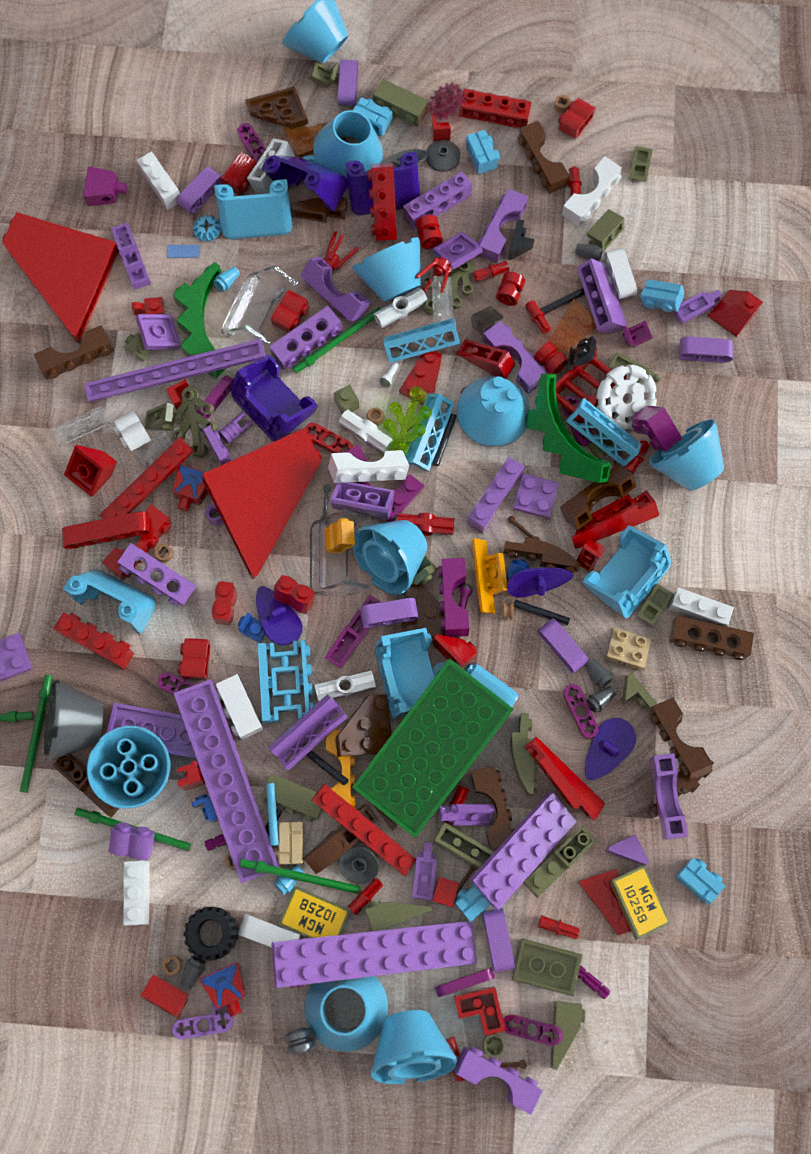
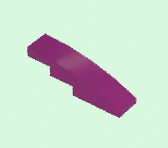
M369 594L362 606L381 603V601ZM357 610L325 656V659L340 669L371 629L363 627L360 610Z

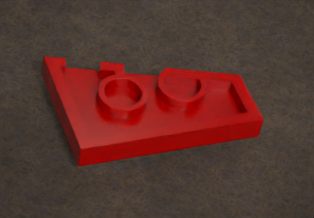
M437 351L421 354L399 389V393L424 405L427 394L435 393L442 354Z
M617 869L578 881L617 935L631 932L609 882L619 877Z

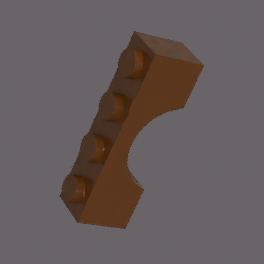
M536 121L521 127L517 140L519 145L523 146L526 158L532 162L535 174L539 175L542 187L546 188L550 194L567 187L570 176L562 162L549 161L542 155L540 149L545 144L546 133L540 122Z
M100 325L86 331L82 345L73 352L60 353L49 347L35 353L34 356L42 374L48 380L54 379L66 371H72L82 364H89L96 358L105 357L114 350L103 326Z
M617 464L610 469L608 482H593L560 506L564 519L577 530L581 529L593 520L591 510L599 500L610 496L623 497L636 487L633 474L620 464Z
M673 697L652 706L650 719L654 726L657 725L660 729L661 739L663 742L668 743L670 754H675V759L680 764L679 769L682 775L687 776L688 780L692 781L710 773L713 763L703 747L687 745L678 737L676 728L682 722L683 713Z
M495 766L471 771L470 775L475 793L487 796L496 808V820L493 826L485 832L490 850L496 851L515 829H511L509 821H512L510 809H506L504 804L507 801L505 790L500 789L499 782L502 781L500 771L495 770Z

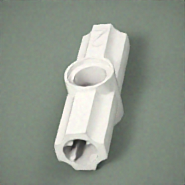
M417 288L405 296L396 297L393 303L374 313L376 323L379 327L383 328L397 319L406 318L409 312L427 302L426 294L422 289Z
M350 410L345 411L341 415L339 424L352 432L360 442L370 444L383 454L389 450L393 439L379 431L373 422L367 419L363 420Z
M372 670L352 676H342L339 679L315 685L318 701L327 694L333 699L376 688ZM343 682L351 684L350 688L346 691L340 689V685Z

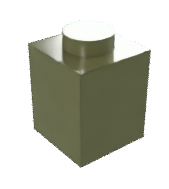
M350 384L333 392L335 403L342 414L347 410L353 412L359 409V399Z

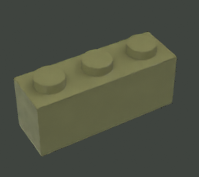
M382 79L373 93V101L377 105L388 107L392 111V116L399 117L409 124L419 126L428 112V100L385 79Z
M270 774L266 784L274 783L276 804L284 806L283 810L294 814L295 811L301 813V818L313 822V819L319 820L322 809L311 801L317 792ZM266 786L261 795L265 799L264 803H267Z
M446 823L442 826L433 843L477 870L494 853Z

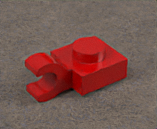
M162 297L144 298V303H131L134 315L143 313L164 314Z

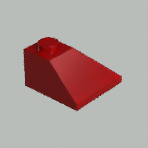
M728 290L708 314V317L737 337L758 312L763 301L749 291Z
M76 445L64 475L92 497L112 476L117 461L102 450Z
M438 634L434 636L433 646L447 660L451 659L463 669L477 657V648L470 641L467 643L464 639Z

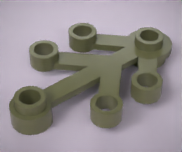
M469 260L450 271L454 275L448 277L443 293L439 291L433 299H429L424 303V312L427 315L432 316L438 312V304L450 290L452 308L459 309L462 306V299L459 297L457 285L461 277L463 281V295H472L473 286L470 284L469 275L473 271V265ZM430 276L424 277L423 287H425V282L430 279ZM443 278L434 279L428 289L441 286Z
M189 386L183 390V401L177 412H173L174 415L171 422L180 424L187 408L189 413L180 429L175 430L172 436L176 441L180 433V437L185 439V434L191 426L193 438L191 448L194 450L192 455L203 458L207 455L208 448L205 444L201 443L198 423L204 428L211 424L212 431L217 429V425L200 415L196 411V405L206 415H211L214 412V407L212 404L200 399V394L195 387Z

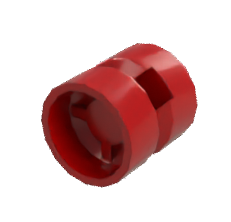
M425 215L417 219L415 225L422 248L433 249L443 243L440 225L435 215Z
M505 272L501 285L497 290L496 299L507 306L517 305L521 295L520 292H522L526 282L525 278L516 272Z
M550 341L544 344L534 356L535 360L541 366L545 365V370L552 374H558L568 362V358L562 352L557 353L558 348Z

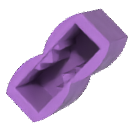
M125 822L115 824L111 829L109 853L118 856H129L137 860H148L152 855L155 832L149 830L148 827L141 826L135 828Z

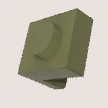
M316 61L313 64L309 79L328 88L338 78V73H336L338 66L334 65L330 69Z
M140 333L130 334L124 341L126 345L123 348L130 350L141 361H144L153 351L145 350Z
M424 556L417 575L413 579L415 585L421 582L426 584L438 570L428 556Z

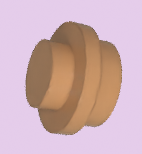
M372 408L367 412L366 418L378 426L384 422L385 414L380 408Z

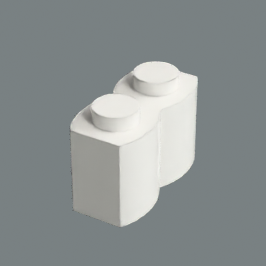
M134 411L114 420L116 426L113 428L118 437L123 436L119 439L125 448L129 447L133 451L151 441Z

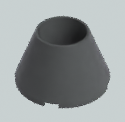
M54 679L48 696V714L45 717L44 756H48L45 758L46 761L96 746L101 736L103 720L102 701L60 680Z

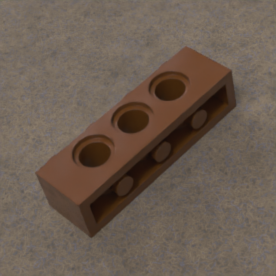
M676 616L673 620L669 642L674 643L677 647L690 646L694 647L695 651L705 652L707 650L712 651V654L717 656H724L725 654L732 656V659L744 660L751 655L754 633ZM688 631L694 632L696 639L690 638ZM707 635L713 636L715 643H710L707 640ZM726 640H731L734 643V648L729 647Z

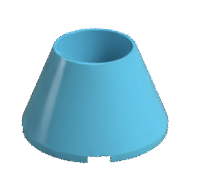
M316 0L303 13L304 16L298 23L295 22L284 36L282 44L319 63H325L349 36L335 0Z
M350 110L340 113L321 128L314 140L313 153L317 164L341 173L346 177L345 162L359 161L364 165L365 172H368V170H371V164L381 163L383 149L369 119L360 112ZM352 137L357 139L360 143L351 144L343 141L340 138Z
M415 237L407 243H404V241L363 259V263H356L352 266V270L384 302L389 301L421 286V277L415 278L420 272V240L418 237Z
M714 419L704 420L686 429L687 433L682 435V439L666 452L657 450L649 460L651 467L689 491L699 489L714 480L724 470L717 423Z
M407 520L369 525L358 529L354 534L355 546L352 548L363 572L367 571L373 578L371 582L384 592L392 595L403 594L410 588L427 552V542L423 533L416 525Z
M376 976L312 983L306 995L305 1018L308 1027L312 1028L314 1037L320 1043L336 1051L350 1052L367 1046L380 1034L384 1020L387 1018V996ZM339 988H350L360 994L365 1003L366 1012L363 1021L358 1026L351 1029H341L330 1022L326 1014V1001L332 991Z
M423 1010L402 1011L392 1014L384 1020L371 1075L373 1080L384 1084H405L406 1079L417 1078V1082H422L451 1072L456 1067L457 1059L429 1012Z

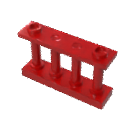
M597 347L594 359L579 367L575 365L572 371L569 370L556 383L557 403L570 413H573L577 408L559 395L565 388L569 389L579 398H585L597 408V392L593 396H589L572 383L577 376H580L598 391L600 382L584 371L590 364L605 375L611 371L609 367L597 359ZM613 382L610 384L611 388L616 385ZM579 414L574 418L578 423H585V419Z

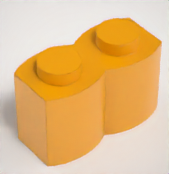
M341 518L325 529L326 553L339 554L355 546L353 521Z

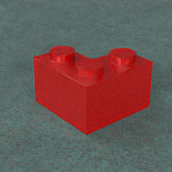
M492 986L454 995L459 1019L479 1014L485 1036L506 1031L496 987Z

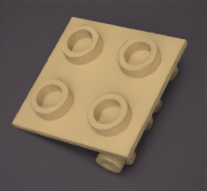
M614 627L605 658L616 663L620 661L619 665H622L624 662L626 663L625 667H628L629 664L631 668L638 671L639 669L643 670L645 669L651 639Z

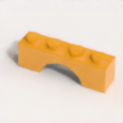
M333 730L326 736V751L334 755L341 762L342 775L348 778V783L343 786L338 782L331 789L351 806L355 807V795L351 793V787L355 784V775H351V767H355V756L337 757L335 737L341 730Z

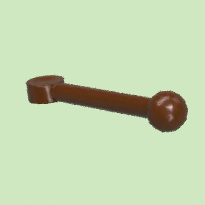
M514 516L508 517V522L516 525L528 537L540 540L539 537L533 536L515 521Z
M470 866V870L458 885L456 895L473 871L477 869Z
M520 1060L519 1062L501 1063L500 1066L525 1069L527 1062Z

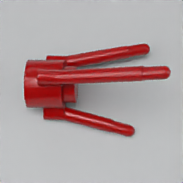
M334 231L326 255L323 258L332 267V271L335 269L339 270L359 249V247H355L339 261L340 257L336 254V251L344 235H340L332 250L337 231Z
M435 257L433 262L420 271L415 278L418 279L432 268L433 274L423 288V291L425 292L436 276L444 275L440 293H443L452 268L446 258Z

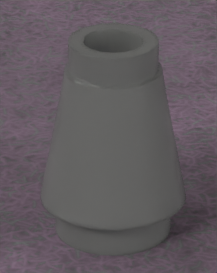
M578 243L575 254L587 260L594 259L600 261L603 248L599 245Z
M591 659L586 663L585 667L596 686L599 685L600 688H603L613 680L611 672L595 659Z
M608 686L589 695V699L586 701L594 713L601 712L616 696V692L611 686Z
M193 955L190 959H187L180 985L186 989H191L206 969L204 967L206 962Z

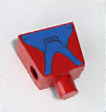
M182 464L178 467L173 487L174 496L180 499L177 506L178 509L188 512L191 503L198 506L202 504L208 494L201 479L202 474L205 473L204 471Z
M235 962L199 979L216 1009L226 1005L230 1017L242 1012L238 999L246 996L239 962Z

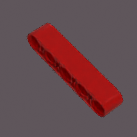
M134 512L63 527V548L75 549L150 533L149 514L147 512Z

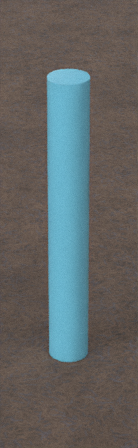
M274 783L266 784L270 846L279 845Z

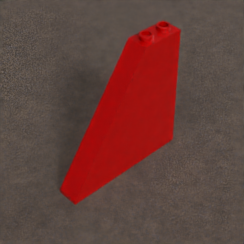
M16 212L14 218L10 220L7 233L3 235L2 243L73 339L80 343L119 253L118 246L115 241Z
M305 428L205 472L201 476L251 579H255L258 576L321 463V454L318 449L314 448L312 444L313 438L309 432H306Z

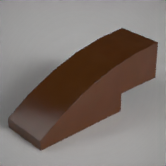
M318 197L292 204L290 209L292 218L326 223L328 217L345 219L348 206L347 198L342 197L335 211L327 209L325 203Z

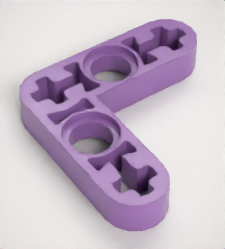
M211 1001L213 1014L180 1019L174 1023L172 1032L178 1039L226 1032L232 1028L234 1016L230 1017L229 1012H224L225 1019H229V1023L226 1024V1028H223V1025L218 1023L222 1019V1013L217 1014V1010H224L227 1007L225 1005L216 1009ZM201 1019H205L209 1023V1028L205 1032L200 1031L197 1026ZM190 1021H194L193 1029L195 1034H192V1029L185 1031L184 1035L177 1031L181 1023H183V1026H191Z

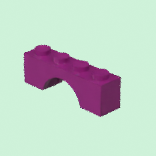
M465 558L442 559L441 566H438V577H442V583H439V595H443V601H440V612H444V618L441 619V630H445V636L448 637L469 636L468 610L459 607L452 598L454 590L465 584Z

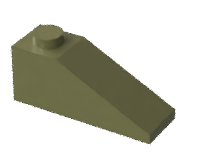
M380 899L369 903V908L365 909L373 931L387 929L432 911L431 906L392 902L381 903Z
M554 1001L553 1025L558 1026L563 1032L562 1042L551 1047L550 1067L554 1070L558 1069L581 1028V1022L585 1021V1009H582L581 1004ZM553 1030L552 1039H556L557 1035L554 1034Z

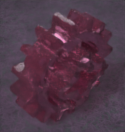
M453 82L450 85L446 83L445 87L440 86L438 91H434L435 96L430 97L432 101L428 103L430 106L429 110L439 120H442L443 117L447 119L448 115L453 116L455 111H459L458 107L463 105L461 101L465 99L463 97L464 92L458 84Z

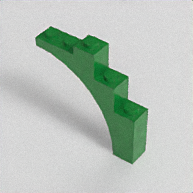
M216 262L211 266H207L203 274L196 278L191 286L184 283L173 294L175 303L185 310V312L178 316L176 321L179 329L189 336L183 340L180 346L186 357L216 350L207 337L204 325L205 306L214 286L213 281L217 275L222 273L220 265ZM225 369L209 372L208 374L216 380Z
M541 373L538 380V396L535 400L536 409H529L526 416V428L545 432L542 440L543 451L562 455L559 462V474L598 483L608 482L611 463L598 459L586 452L575 442L561 419L556 398L557 374Z

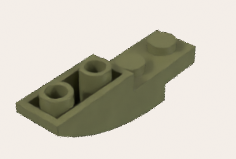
M521 713L519 716V732L511 733V754L520 784L527 796H532L533 791H537V779H534V771H538V764L524 747L531 741L528 738V731L532 730V719H529V713Z
M581 826L523 884L538 898L596 840Z

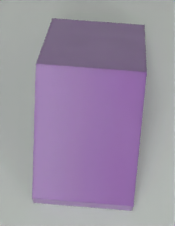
M636 834L606 848L608 853L641 865H648L649 860Z

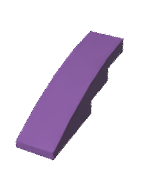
M125 223L111 228L133 289L151 284L129 224Z

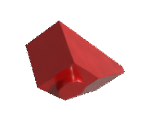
M468 339L464 340L456 352L461 358L491 375L505 379L515 366L508 351Z
M587 541L577 558L580 567L588 572L593 571L606 550L597 541Z

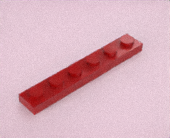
M179 437L99 516L105 519L131 513L194 450L183 438Z
M323 784L311 799L313 803L401 875L405 876L416 862V858L326 784Z

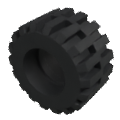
M203 907V909L195 911V914L188 918V923H185L184 927H186V930L183 932V936H185L186 941L184 943L188 946L190 953H193L196 958H201L202 960L223 958V956L231 952L230 950L236 945L235 941L238 940L236 920L231 916V913L223 908ZM207 921H216L222 927V938L217 945L207 946L200 938L201 927Z

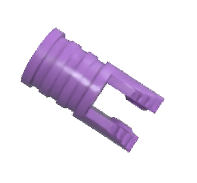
M244 410L218 431L227 444H230L239 434H242L254 424L250 420L241 428L236 423L245 417L246 413Z

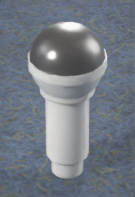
M397 363L391 365L388 372L380 377L379 382L381 386L389 387L392 384V377L399 366Z

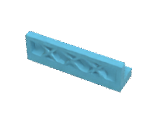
M455 318L387 336L384 338L383 343L391 363L460 344V340L456 330ZM453 331L455 340L446 341L442 339L444 333ZM428 337L437 339L434 346L424 343ZM410 342H416L420 345L416 351L408 349L407 346ZM397 346L402 349L400 355L392 357L390 348Z
M439 393L427 394L405 452L408 464L416 465L425 471H430L455 404ZM442 402L447 404L444 413L441 412L440 408ZM439 419V429L435 430L434 422ZM430 436H432L434 441L431 447H429L427 442ZM426 453L427 456L426 464L420 462L422 454Z
M585 398L579 402L577 409L567 418L566 422L623 467L639 453L641 443ZM579 414L585 419V423H578L574 418ZM589 428H597L600 435L591 434ZM604 439H611L614 442V446L605 445ZM618 451H626L629 456L624 460L618 455Z

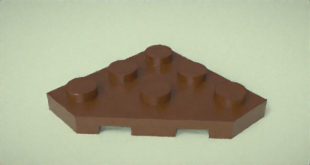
M295 86L245 100L251 117L291 129L309 124Z
M411 584L410 588L403 593L402 599L415 598L419 618L413 621L402 622V632L426 628L427 633L431 635L433 643L436 634L445 636V630H441V619L444 618V612H440V602L423 585Z
M387 694L368 695L364 698L362 704L335 737L337 757L377 755L392 735Z

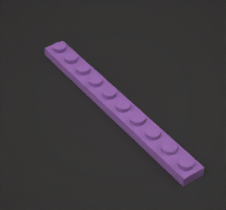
M260 338L84 383L87 401L91 403L265 359L263 342Z

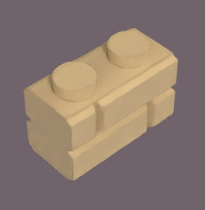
M278 823L279 845L278 848L274 849L278 864H304V823Z

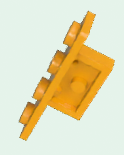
M474 538L471 541L480 612L495 614L493 595L508 591L503 553H495L488 556L487 541Z

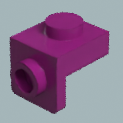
M646 320L630 328L627 326L623 327V339L626 344L629 343L633 348L653 339Z

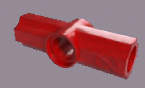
M398 513L397 521L407 520L412 522L420 529L424 536H431L433 534L453 535L455 518L436 517L431 513H419L418 515Z

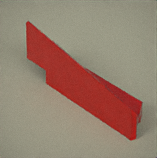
M647 490L634 499L628 494L591 514L593 520L577 530L571 539L574 547L578 549L583 547L589 540L593 542L625 530L629 525L633 527L659 516L656 501Z
M538 737L528 742L524 747L568 806L575 810L580 807L587 818L595 820L605 805L604 801Z

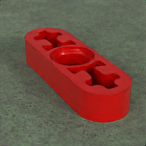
M309 423L305 427L306 432L309 433V430L313 431L316 429L317 434L313 433L311 435L313 443L331 453H343L341 447L345 448L348 446V450L353 448L350 441L317 423ZM332 437L334 442L331 445H327L324 443V439Z

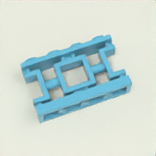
M305 640L300 642L293 641L294 651L275 652L274 643H258L261 710L264 724L280 722L279 712L298 711V719H300L314 707V703H310V695H313V686L308 680V676H312L311 664H307V657L310 656V645H306ZM298 649H301L303 673L301 674L299 666H289V657H299ZM268 651H270L272 659L281 658L282 667L271 668L272 676H269ZM295 672L296 689L278 691L277 674ZM301 687H304L305 712L302 711L301 704L292 705L291 696L301 695ZM270 689H273L274 697L283 696L284 706L274 707V715L271 713Z

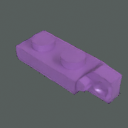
M718 289L710 294L703 291L682 302L679 310L672 312L682 325L716 306L715 303L720 300L722 294Z
M454 804L451 807L440 806L437 814L441 821H448L453 826L490 825L495 807L493 804Z
M424 842V851L418 852L412 894L414 899L430 901L433 899L437 859L436 854H432L433 843Z

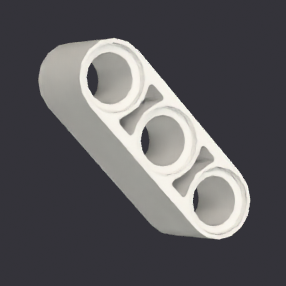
M624 249L605 252V264H607L618 299L636 296V283Z
M247 914L244 915L237 933L240 936L272 947L271 942L299 940L300 937L298 933Z

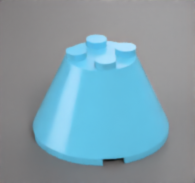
M499 376L483 377L470 383L461 393L457 404V418L464 433L473 441L489 447L490 445L505 446L516 441L526 430V416L530 405L525 393L512 381Z
M123 726L111 730L99 739L100 741L90 753L87 775L91 788L101 800L113 807L132 809L151 802L160 794L170 774V757L165 744L157 735L142 727Z

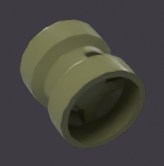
M494 1033L484 1037L483 1048L489 1056L497 1057L503 1053L505 1043L498 1034Z

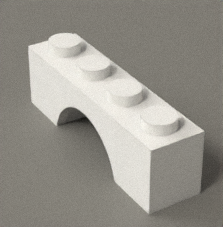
M604 156L594 168L592 176L596 189L588 194L574 193L563 206L562 216L577 226H580L583 221L586 222L591 215L590 212L599 207L603 196H608L612 185H617L620 181L622 167Z
M403 450L385 451L384 457L376 462L361 461L350 453H331L328 469L334 483L405 480L409 464Z

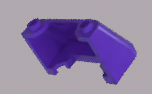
M416 152L403 154L400 158V167L394 168L396 210L403 209L404 205L420 196ZM345 162L351 210L358 216L370 214V207L374 206L373 199L370 200L369 188H372V181L368 180V172H365L364 165L361 162Z
M272 155L265 160L261 167V170L273 182L287 179L288 187L290 185L299 186L302 179H304L305 186L315 192L325 203L326 208L335 211L348 187V180L343 174L301 157Z
M268 355L265 359L258 360L237 371L231 387V395L234 401L262 431L275 442L287 436L316 411L318 405L309 396H305L300 400L278 377L280 365L271 355Z

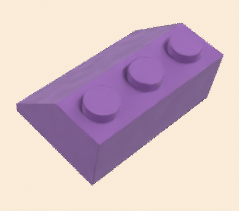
M352 482L337 483L330 503L333 509L341 512H352L361 516L367 515L378 519H389L395 490Z

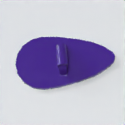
M530 568L521 570L508 580V593L517 598L536 594L544 596L546 591L570 581L573 578V573L561 568Z
M265 586L259 587L256 593V608L266 636L273 643L284 646L299 640L302 635L303 625L296 612L290 605L276 600L273 590Z
M611 718L599 727L586 757L585 776L588 780H595L605 776L616 768L633 750L636 743V733L628 721L621 718Z

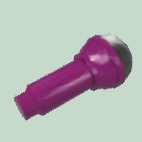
M463 584L459 589L461 595L459 607L466 609L468 597L473 592V588L469 584Z

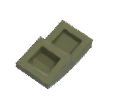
M635 146L629 179L647 181L653 149Z
M656 584L637 616L654 626L673 593Z

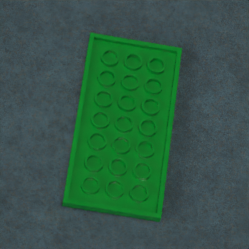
M448 659L352 788L411 836L417 838L514 708L454 661Z

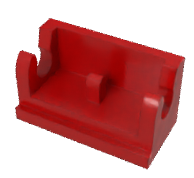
M192 761V764L182 766L177 770L178 773L187 771L183 774L185 779L177 781L178 787L184 791L206 785L199 764L196 761Z
M152 975L141 993V997L177 1019L188 1002L189 997L187 993L155 975Z

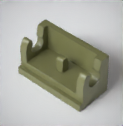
M608 209L587 232V236L591 239L589 244L599 245L603 248L604 252L624 230V217Z

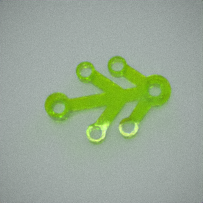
M420 386L413 387L410 390L411 402L405 417L402 412V406L398 402H392L389 406V410L395 414L401 426L400 434H398L396 423L392 419L384 421L383 426L390 432L393 439L391 444L392 451L403 450L405 454L409 450V443L426 433V427L420 422L430 418L432 410L428 406H423L420 408L419 414L414 417L418 403L423 402L427 395L426 391ZM414 427V431L408 435L409 430Z

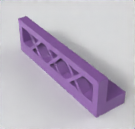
M327 694L268 748L280 759L284 768L289 771L339 726L347 716L340 705ZM338 712L340 715L332 720V717ZM323 727V730L317 734V731ZM306 740H309L308 744L305 747H302L303 743ZM294 753L293 757L287 762L286 758Z

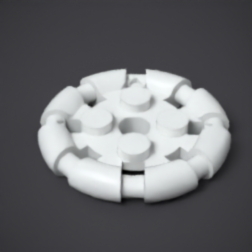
M631 364L626 367L623 365L618 366L606 374L607 377L604 381H601L596 396L598 399L597 409L625 431L634 430L632 428L633 423L630 420L633 415L646 405L656 406L657 398H655L657 389L651 375H647L645 369ZM612 382L616 384L613 388L610 386ZM645 392H647V397H648V398H646V399H644V393H645ZM627 393L629 395V399L626 403H624L623 396Z

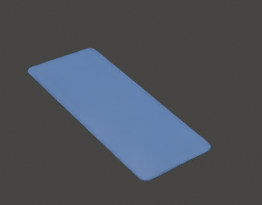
M168 245L167 257L198 258L200 246Z

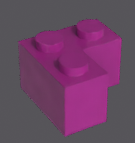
M646 405L630 418L634 431L639 434L648 435L651 440L650 445L655 450L666 452L682 439L665 407Z

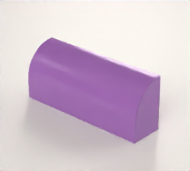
M589 259L578 266L577 270L597 330L603 333L619 332L623 330L624 326H627L607 264Z

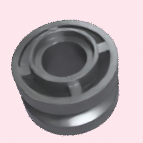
M300 1028L283 1036L284 1042L289 1043V1046L286 1048L287 1054H298L310 1050L311 1047L316 1045L315 1040L309 1038L313 1034L312 1028Z

